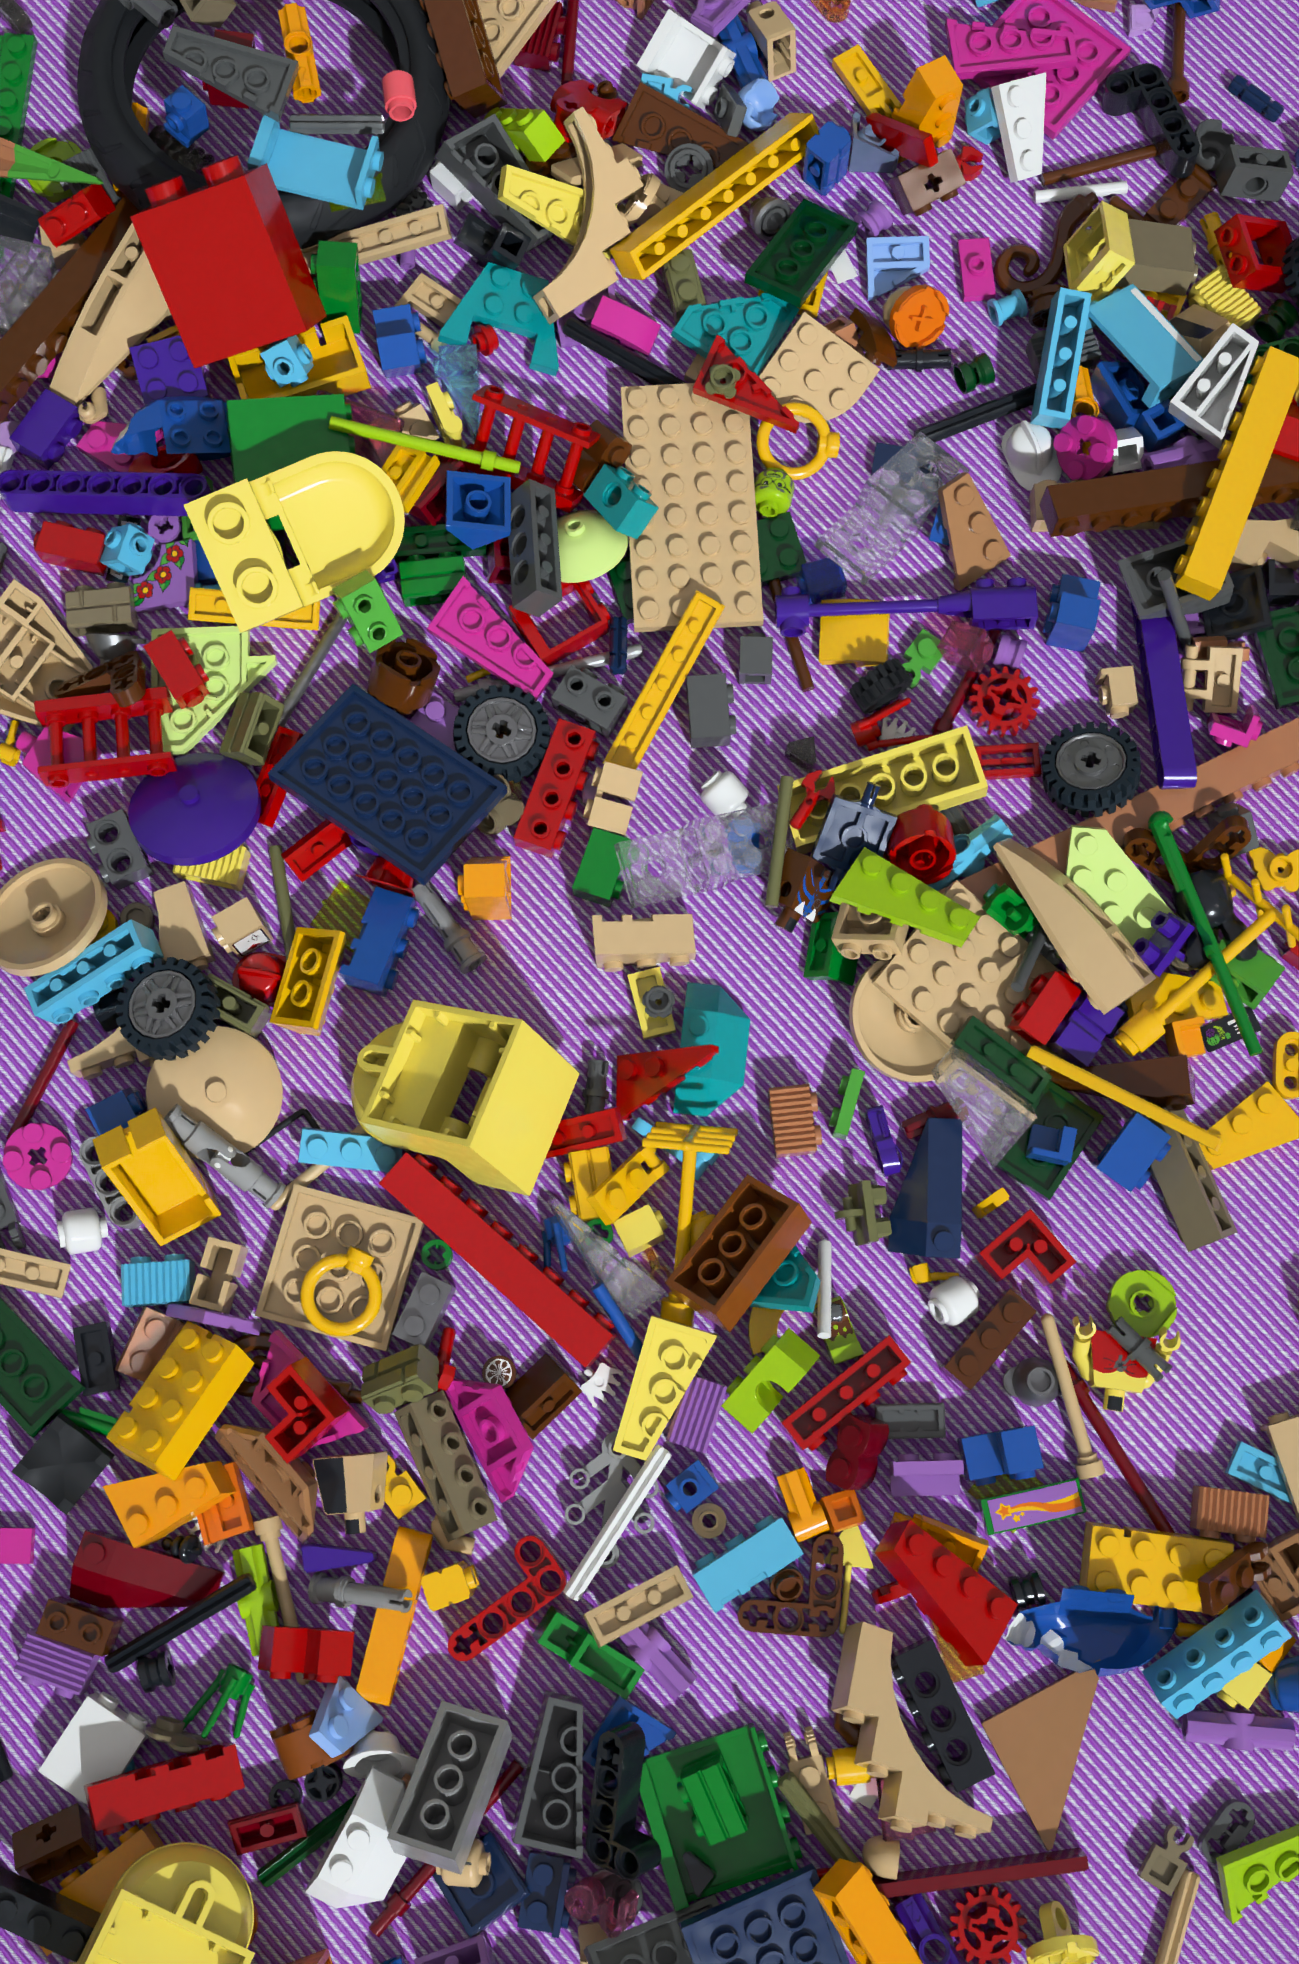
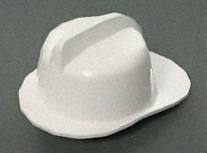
M1024 420L1006 431L1002 438V451L1013 477L1020 486L1031 491L1033 485L1041 481L1054 480L1058 482L1061 477L1062 468L1059 465L1057 451L1054 449L1050 432L1045 426L1030 424V422Z
M370 1731L354 1744L353 1754L344 1761L343 1770L352 1777L365 1779L372 1765L401 1779L406 1773L412 1776L418 1759L404 1754L403 1748L394 1734Z

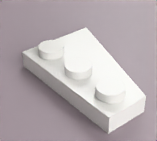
M1046 72L991 87L1010 183L1042 174Z

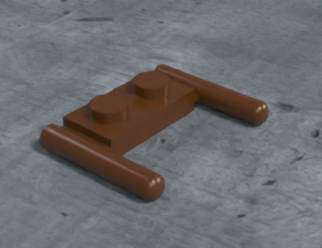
M1195 164L1193 173L1186 178H1179L1144 216L1117 195L1110 198L1109 204L1126 212L1128 219L1179 226L1218 184L1215 178Z

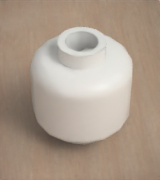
M718 770L700 786L703 790L700 795L701 801L719 819L725 818L728 815L734 819L747 808L744 801L748 797L749 791L731 771L722 773Z
M94 1208L66 1211L62 1215V1220L57 1221L60 1248L66 1247L70 1254L97 1251L102 1246V1238L108 1237L106 1217L99 1218L98 1212Z
M952 1276L930 1291L928 1309L932 1317L939 1324L956 1327L978 1312L979 1290L972 1281H966L960 1276Z

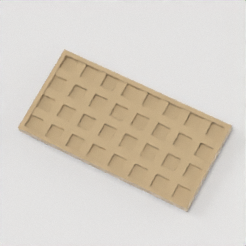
M695 383L621 387L623 438L632 445L630 454L625 461V468L634 474L635 478L633 481L642 485L651 492L650 499L659 507L638 539L629 536L634 633L675 630L696 590L725 606L714 628L763 626L764 622L750 415L694 394L693 386Z

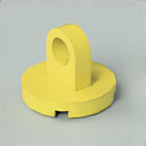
M1051 1901L1040 1906L1039 1918L1044 1940L1026 1949L1027 1964H1091L1099 1956V1949L1095 1938L1088 1935L1072 1934L1068 1915L1060 1902Z

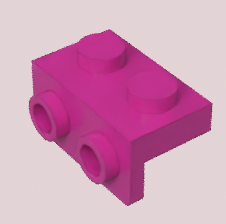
M1249 704L1242 721L1212 712L1206 722L1209 734L1213 735L1212 740L1216 743L1228 747L1235 743L1246 748L1250 740H1257L1263 722H1260L1261 717L1257 707Z

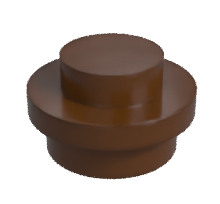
M786 1566L771 1576L769 1589L777 1599L785 1602L793 1601L803 1591V1576L798 1569Z

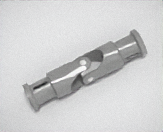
M176 1104L164 1117V1120L175 1136L182 1141L183 1147L206 1162L242 1191L251 1192L263 1201V1205L267 1209L278 1200L285 1190V1184L282 1182L277 1183L265 1174L261 1165L238 1150L202 1121L196 1122L181 1110L182 1107Z

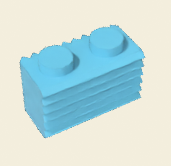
M185 1254L164 1255V1261L151 1262V1257L147 1256L130 1258V1264H121L122 1306L130 1308L168 1305L171 1303H189L196 1280L195 1262L185 1259Z

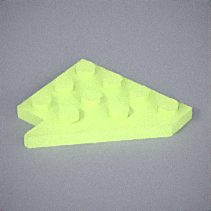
M238 626L151 629V641L170 630L173 631L178 640L184 637L194 653L188 657L193 666L200 663L209 678V681L204 684L210 694L206 695L204 700L194 707L181 709L168 689L173 701V712L164 713L161 716L164 752L171 751L173 756L186 755L236 706L240 693L250 692L277 665L276 655L250 656V631L240 633ZM151 660V688L167 687Z
M1071 825L1065 875L1105 912L1132 946L1137 939L1142 937L1149 940L1156 931L1151 927V920L1156 913L1161 911L1166 914L1169 912L1174 914L1173 911L1105 828ZM1055 951V956L1057 958H1061L1059 954Z

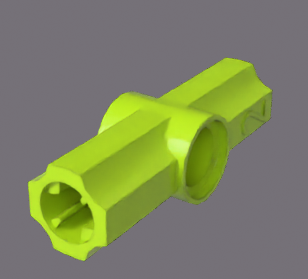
M263 1543L232 1551L237 1578L243 1574L250 1573L257 1585L255 1591L237 1601L240 1615L246 1622L252 1656L259 1655L262 1625L279 1626L277 1617L279 1602L274 1581L270 1580Z

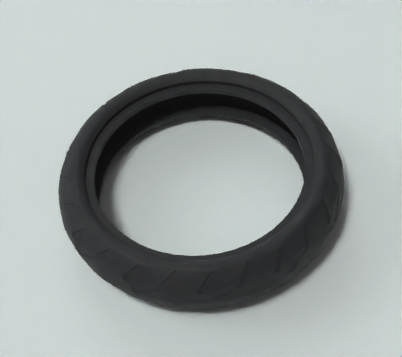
M100 0L87 25L81 43L77 77L79 112L88 142L108 178L139 211H142L151 206L144 190L150 186L179 175L182 176L188 192L206 186L207 182L203 175L186 168L161 150L144 131L132 110V92L140 62L148 47L164 28L156 27L137 9L128 10L119 0ZM172 0L178 8L175 18L185 12L180 0ZM329 0L346 9L367 25L388 51L396 70L408 72L413 77L417 108L414 116L407 121H395L389 116L385 123L384 134L377 135L379 138V149L384 152V160L381 171H376L374 175L375 190L371 199L367 198L363 210L277 190L300 249L317 245L319 241H327L343 232L377 223L404 201L418 186L433 163L447 124L450 98L444 86V82L447 81L445 71L439 66L435 55L439 51L436 40L431 38L427 29V23L430 22L429 16L423 10L419 0Z

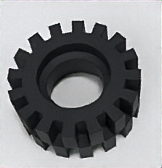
M893 658L891 661L887 660L883 665L879 664L876 666V669H871L867 672L866 676L859 678V682L852 685L849 693L864 714H870L874 710L881 709L883 705H888L891 700L897 699L899 694L904 693L907 690L906 688L911 686L913 680L899 659Z

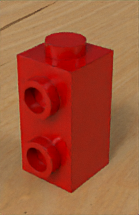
M57 520L55 523L43 521L41 531H37L35 534L34 549L44 563L104 576L107 568L106 565L100 562L105 548L104 539L106 535L98 529L87 527L86 530H82L60 520Z
M170 630L143 646L181 709L200 704L205 696L210 694L204 684L209 681V678L200 663L195 666L191 663L188 657L194 653L184 637L178 640L173 631Z
M1063 971L1040 973L1030 984L1029 990L1031 993L1025 1002L1023 1000L1020 1001L1011 1012L1010 1017L1013 1019L1007 1028L1031 1046H1045L1082 990L1075 986V981Z

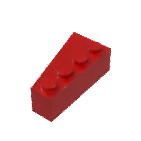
M227 1742L200 1749L194 1754H183L83 1785L92 1828L96 1832L102 1830L103 1836L124 1830V1823L139 1820V1824L151 1822L161 1818V1812L172 1809L175 1810V1813L196 1807V1802L209 1798L210 1801L220 1800L231 1796L233 1791L245 1788L236 1746Z

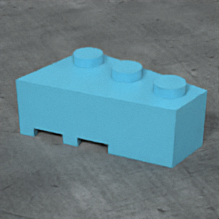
M772 1514L768 1515L754 1524L757 1530L746 1538L740 1533L724 1543L727 1550L716 1557L713 1552H710L694 1562L697 1568L692 1571V1575L715 1613L723 1609V1605L738 1595H744L751 1590V1587L765 1578H769L804 1554L781 1516L774 1519Z

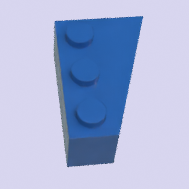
M375 887L361 920L363 926L358 939H353L350 949L354 950L349 966L342 964L339 972L348 986L382 997H386L388 989H394L399 974L395 968L399 958L404 959L407 953L409 940H406V936L410 927L415 928L420 910L416 909L417 904L414 898Z

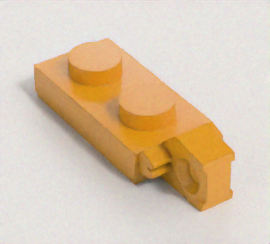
M898 1512L894 1513L890 1524L906 1520L913 1521L978 1572L989 1546L988 1540L925 1515L921 1516L914 1513L912 1518Z

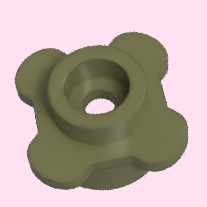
M725 364L711 366L709 369L710 380L705 384L706 392L710 395L715 393L721 394L727 399L733 398L736 395V382L741 377L739 370ZM724 379L726 383L721 384L720 380Z

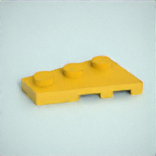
M1163 972L1160 977L1155 975V980L1125 1001L1128 1007V1018L1130 1019L1141 1008H1145L1148 1011L1151 1008L1157 1009L1191 977ZM1213 981L1206 982L1165 1019L1166 1024L1163 1027L1174 1021L1204 1016V1020H1210L1228 1015L1222 988Z
M1267 1081L1207 1129V1131L1221 1137L1223 1140L1218 1152L1201 1143L1199 1145L1210 1170H1214L1299 1139V1117Z

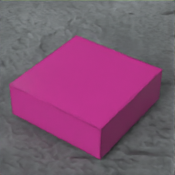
M0 1527V1564H32L34 1560L36 1528Z

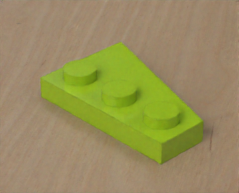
M1299 1824L1216 1857L1225 1916L1232 1925L1243 1917L1240 1911L1255 1901L1259 1905L1269 1898L1267 1891L1280 1881L1289 1883L1299 1875Z

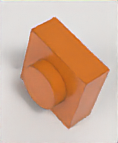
M844 1490L824 1496L819 1500L831 1534L862 1525L866 1521L855 1490Z

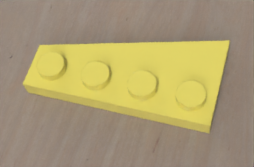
M508 164L501 167L497 199L575 246L582 223L584 190ZM605 250L603 254L606 258L611 259L610 250Z
M651 1315L613 1451L647 1460L718 1334Z

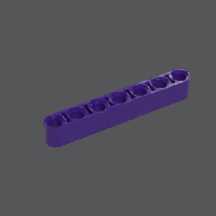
M6 470L0 474V495L8 508L14 512L188 516L184 504L212 493L205 477L193 473Z
M1131 600L1159 789L1194 788L1197 782V767L1172 618L1169 616L1139 620Z

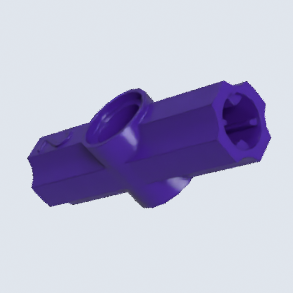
M921 1893L915 1894L893 1907L924 1964H960ZM937 1939L944 1944L946 1952L941 1961L932 1962L925 1956L924 1947L929 1940Z

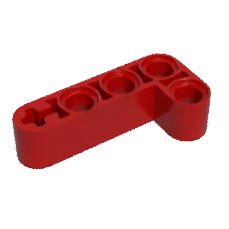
M535 1534L527 1535L517 1542L514 1549L515 1558L527 1575V1578L459 1627L450 1636L448 1651L454 1659L458 1661L473 1659L564 1590L567 1584V1574L549 1546L540 1536ZM527 1541L536 1542L540 1547V1556L535 1561L526 1560L522 1555V1546ZM552 1570L559 1574L561 1583L557 1589L548 1590L543 1586L541 1577L544 1572ZM515 1593H528L532 1599L531 1608L526 1611L518 1610L513 1604ZM496 1613L501 1616L503 1627L500 1631L492 1632L486 1628L484 1619L487 1614ZM476 1623L479 1634L487 1641L483 1643L480 1636L470 1645L471 1652H468L467 1649L460 1651L457 1648V1644L460 1642L458 1636L461 1635L464 1639L468 1638L476 1631L471 1626Z

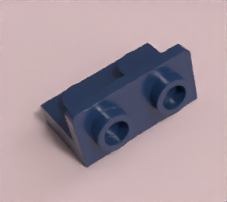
M530 1850L525 1884L531 1894L521 1901L517 1927L552 1933L553 1938H559L561 1928L568 1929L571 1906L564 1904L566 1892H574L577 1869L570 1868L572 1857Z

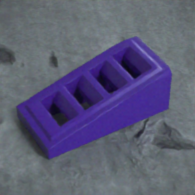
M317 1543L301 1544L304 1572L306 1571V1573L370 1563L378 1559V1553L368 1549Z

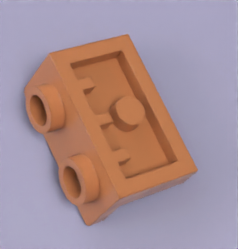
M143 1306L115 1370L145 1382L185 1323Z

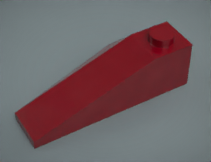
M97 1529L85 1530L73 1562L69 1597L100 1608L189 1607L218 1590L225 1572L197 1562L184 1564L180 1558L148 1546L133 1548L130 1540Z

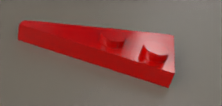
M716 335L693 386V393L796 434L799 429V422L795 420L793 413L786 406L783 407L771 395L772 391L755 372L747 368L746 363L740 356L737 358L731 352L721 336ZM725 364L739 370L741 377L736 382V395L733 398L727 399L724 395L717 393L710 395L706 392L705 384L710 380L709 369L711 366ZM722 379L720 380V383L724 384L726 383V381Z
M709 1044L617 1055L616 1106H619L622 1120H630L632 1118L631 1113L639 1107L652 1104L660 1094L667 1093L685 1080L684 1075L696 1066L702 1067L711 1061L712 1057L719 1053V1046Z

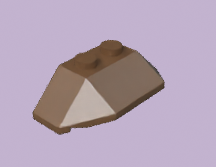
M231 1424L222 1425L214 1438L302 1544L306 1542L314 1532L318 1482L315 1479L316 1475L313 1468L307 1462H301L298 1458L287 1464L265 1438L272 1429Z

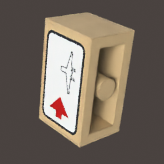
M247 897L212 916L216 927L211 930L221 947H224L227 953L233 951L239 959L274 940L259 912Z

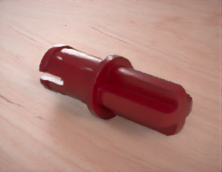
M956 1096L954 1099L936 1107L930 1105L927 1107V1111L902 1121L901 1127L904 1135L908 1139L920 1136L928 1117L958 1119L967 1116L968 1109L966 1105L953 1110L961 1106L964 1100L961 1096Z

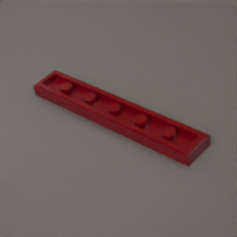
M1079 1847L898 1872L897 1880L873 1875L872 1881L879 1892L886 1898L1087 1871L1089 1866L1087 1855Z

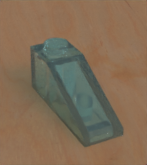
M477 344L439 346V358L433 359L434 376L441 379L443 391H448L455 408L454 410L475 443L481 420V403L472 400L473 393L480 389Z

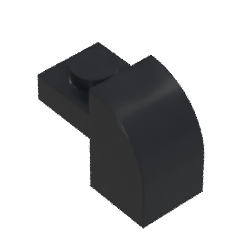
M469 213L465 217L453 243L478 258L476 264L483 268L490 262L514 270L519 266L531 238L506 222L496 230Z

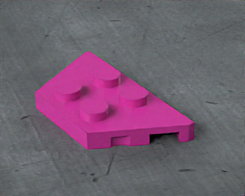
M280 1330L274 1331L269 1337L268 1342H271L267 1359L262 1362L259 1373L260 1382L255 1387L251 1401L274 1427L288 1413L266 1387L286 1367L305 1357ZM339 1394L351 1410L311 1448L354 1433H360L370 1425Z
M454 1378L448 1390L443 1391L451 1403L501 1503L514 1497L534 1446L502 1385Z

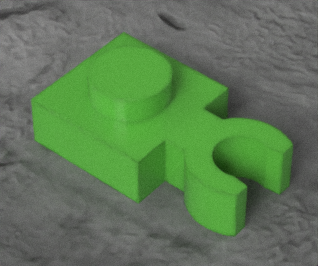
M925 629L920 631L903 656L909 661L903 663V667L908 673L913 675V682L909 687L911 689L918 685L921 678V670L930 675L949 649L946 643Z

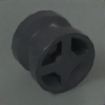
M1036 1570L1029 1571L1025 1577H1008L1010 1592L1013 1600L1018 1604L1016 1607L1018 1612L1026 1610L1029 1605H1046L1044 1589Z
M167 1650L159 1652L157 1657L154 1658L144 1656L138 1659V1675L145 1693L153 1692L157 1686L164 1685L170 1687L175 1685L174 1664Z
M335 1763L313 1769V1772L307 1774L304 1780V1788L307 1795L317 1802H326L332 1799L342 1787L343 1773Z

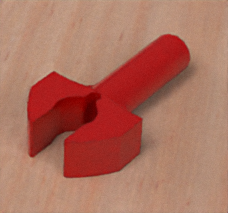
M962 146L961 154L955 157L965 181L974 180L982 173L983 165L970 166L967 164V162L982 161L983 154L972 146Z
M822 770L806 775L801 784L806 789L807 795L789 821V824L794 829H801L817 802L824 800L829 803L831 802L832 796L835 794L833 776L827 783L826 788L816 792L815 783L822 776Z
M445 1327L442 1330L437 1355L439 1374H436L438 1377V1391L436 1392H440L441 1389L447 1391L455 1376L456 1367L450 1365L456 1331L451 1327Z

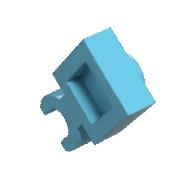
M642 73L641 82L682 106L688 109L691 108L690 105L681 103L680 96L683 92L693 93V88L688 85H680L674 89V79Z

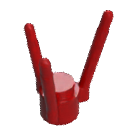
M909 697L903 700L897 699L870 716L850 723L858 747L867 745L869 752L880 747L910 744L933 735H917L885 740L876 739V737L882 735L877 722L910 704L911 698Z

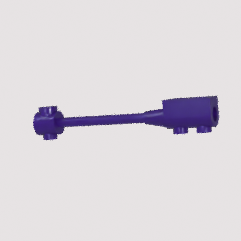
M1022 577L1011 578L1007 581V586L994 587V580L980 579L975 582V588L940 596L937 599L809 604L808 594H801V589L796 586L785 587L781 590V595H775L776 628H780V634L785 637L804 635L806 627H809V617L937 612V614L968 618L969 631L1034 629L1038 619L1035 585H1027L1026 579Z

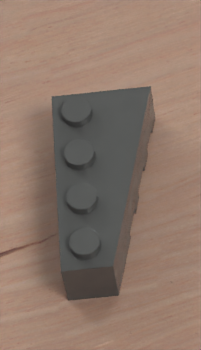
M496 114L443 142L435 157L501 225L506 222L531 238L526 250L527 252L555 236L552 232L497 199L501 167L508 164L529 172L530 170Z
M545 1690L513 1821L511 1837L515 1844L583 1859V1704L579 1698Z

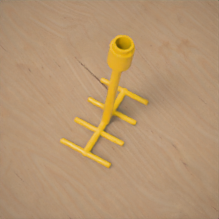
M1227 853L1221 854L1223 875L1228 882L1232 897L1236 896V889L1255 904L1258 918L1221 951L1226 964L1274 922L1285 929L1288 946L1290 948L1295 947L1296 939L1299 941V928L1292 921L1290 906L1284 904L1281 908L1282 913L1279 912L1262 897L1259 880L1256 878L1252 879L1251 887L1248 886L1232 872L1229 855ZM1211 961L1157 1009L1151 1008L1148 1011L1145 1008H1141L1118 1029L1119 1033L1114 1039L1130 1057H1134L1137 1053L1142 1054L1165 1034L1163 1027L1166 1024L1165 1019L1216 974Z
M656 1121L655 1127H652L651 1132H648L646 1138L642 1140L643 1147L683 1150L674 1270L689 1252L697 1152L729 1154L730 1148H732L733 1142H735V1137L738 1135V1129ZM672 1291L669 1292L668 1297L661 1298V1318L694 1327L695 1310L679 1301Z

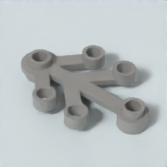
M613 1431L604 1438L601 1454L583 1468H578L571 1472L569 1477L571 1486L581 1490L589 1485L592 1476L609 1465L608 1480L578 1504L574 1503L566 1508L565 1519L568 1523L572 1525L582 1523L586 1514L605 1500L603 1528L627 1491V1488L622 1483L623 1466L634 1479L642 1468L634 1457L613 1453L612 1445L615 1443L618 1431ZM577 1472H582L586 1475V1483L582 1486L576 1485L573 1481V1477ZM657 1481L654 1483L655 1491L652 1494H647L645 1498H653L657 1495L659 1491ZM639 1506L632 1517L634 1527L639 1533L647 1534L653 1530L655 1521L651 1514L644 1512L641 1506ZM573 1507L579 1508L582 1512V1517L578 1521H573L569 1517V1511ZM642 1516H647L651 1520V1526L646 1530L640 1529L637 1524L638 1519ZM617 1544L611 1550V1559L604 1561L601 1568H610L617 1563L620 1554Z

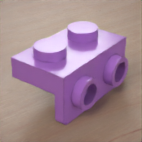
M933 1453V1460L919 1461V1454H898V1461H889L890 1494L893 1497L959 1495L960 1474H964L963 1460H954V1453Z

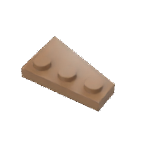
M966 472L961 473L937 490L943 525L947 529L950 544L948 553L950 562H953L954 587L958 591H961L1011 556L970 474Z

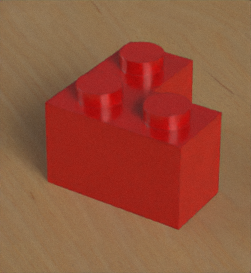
M1031 1209L1023 1213L974 1256L995 1282L1005 1278L1023 1262L1044 1287L1052 1284L1077 1262Z
M307 1357L290 1364L266 1387L288 1415L265 1438L288 1464L305 1454L351 1410Z
M262 1625L258 1669L269 1671V1678L291 1679V1672L303 1673V1679L337 1683L338 1676H351L355 1632L330 1628Z

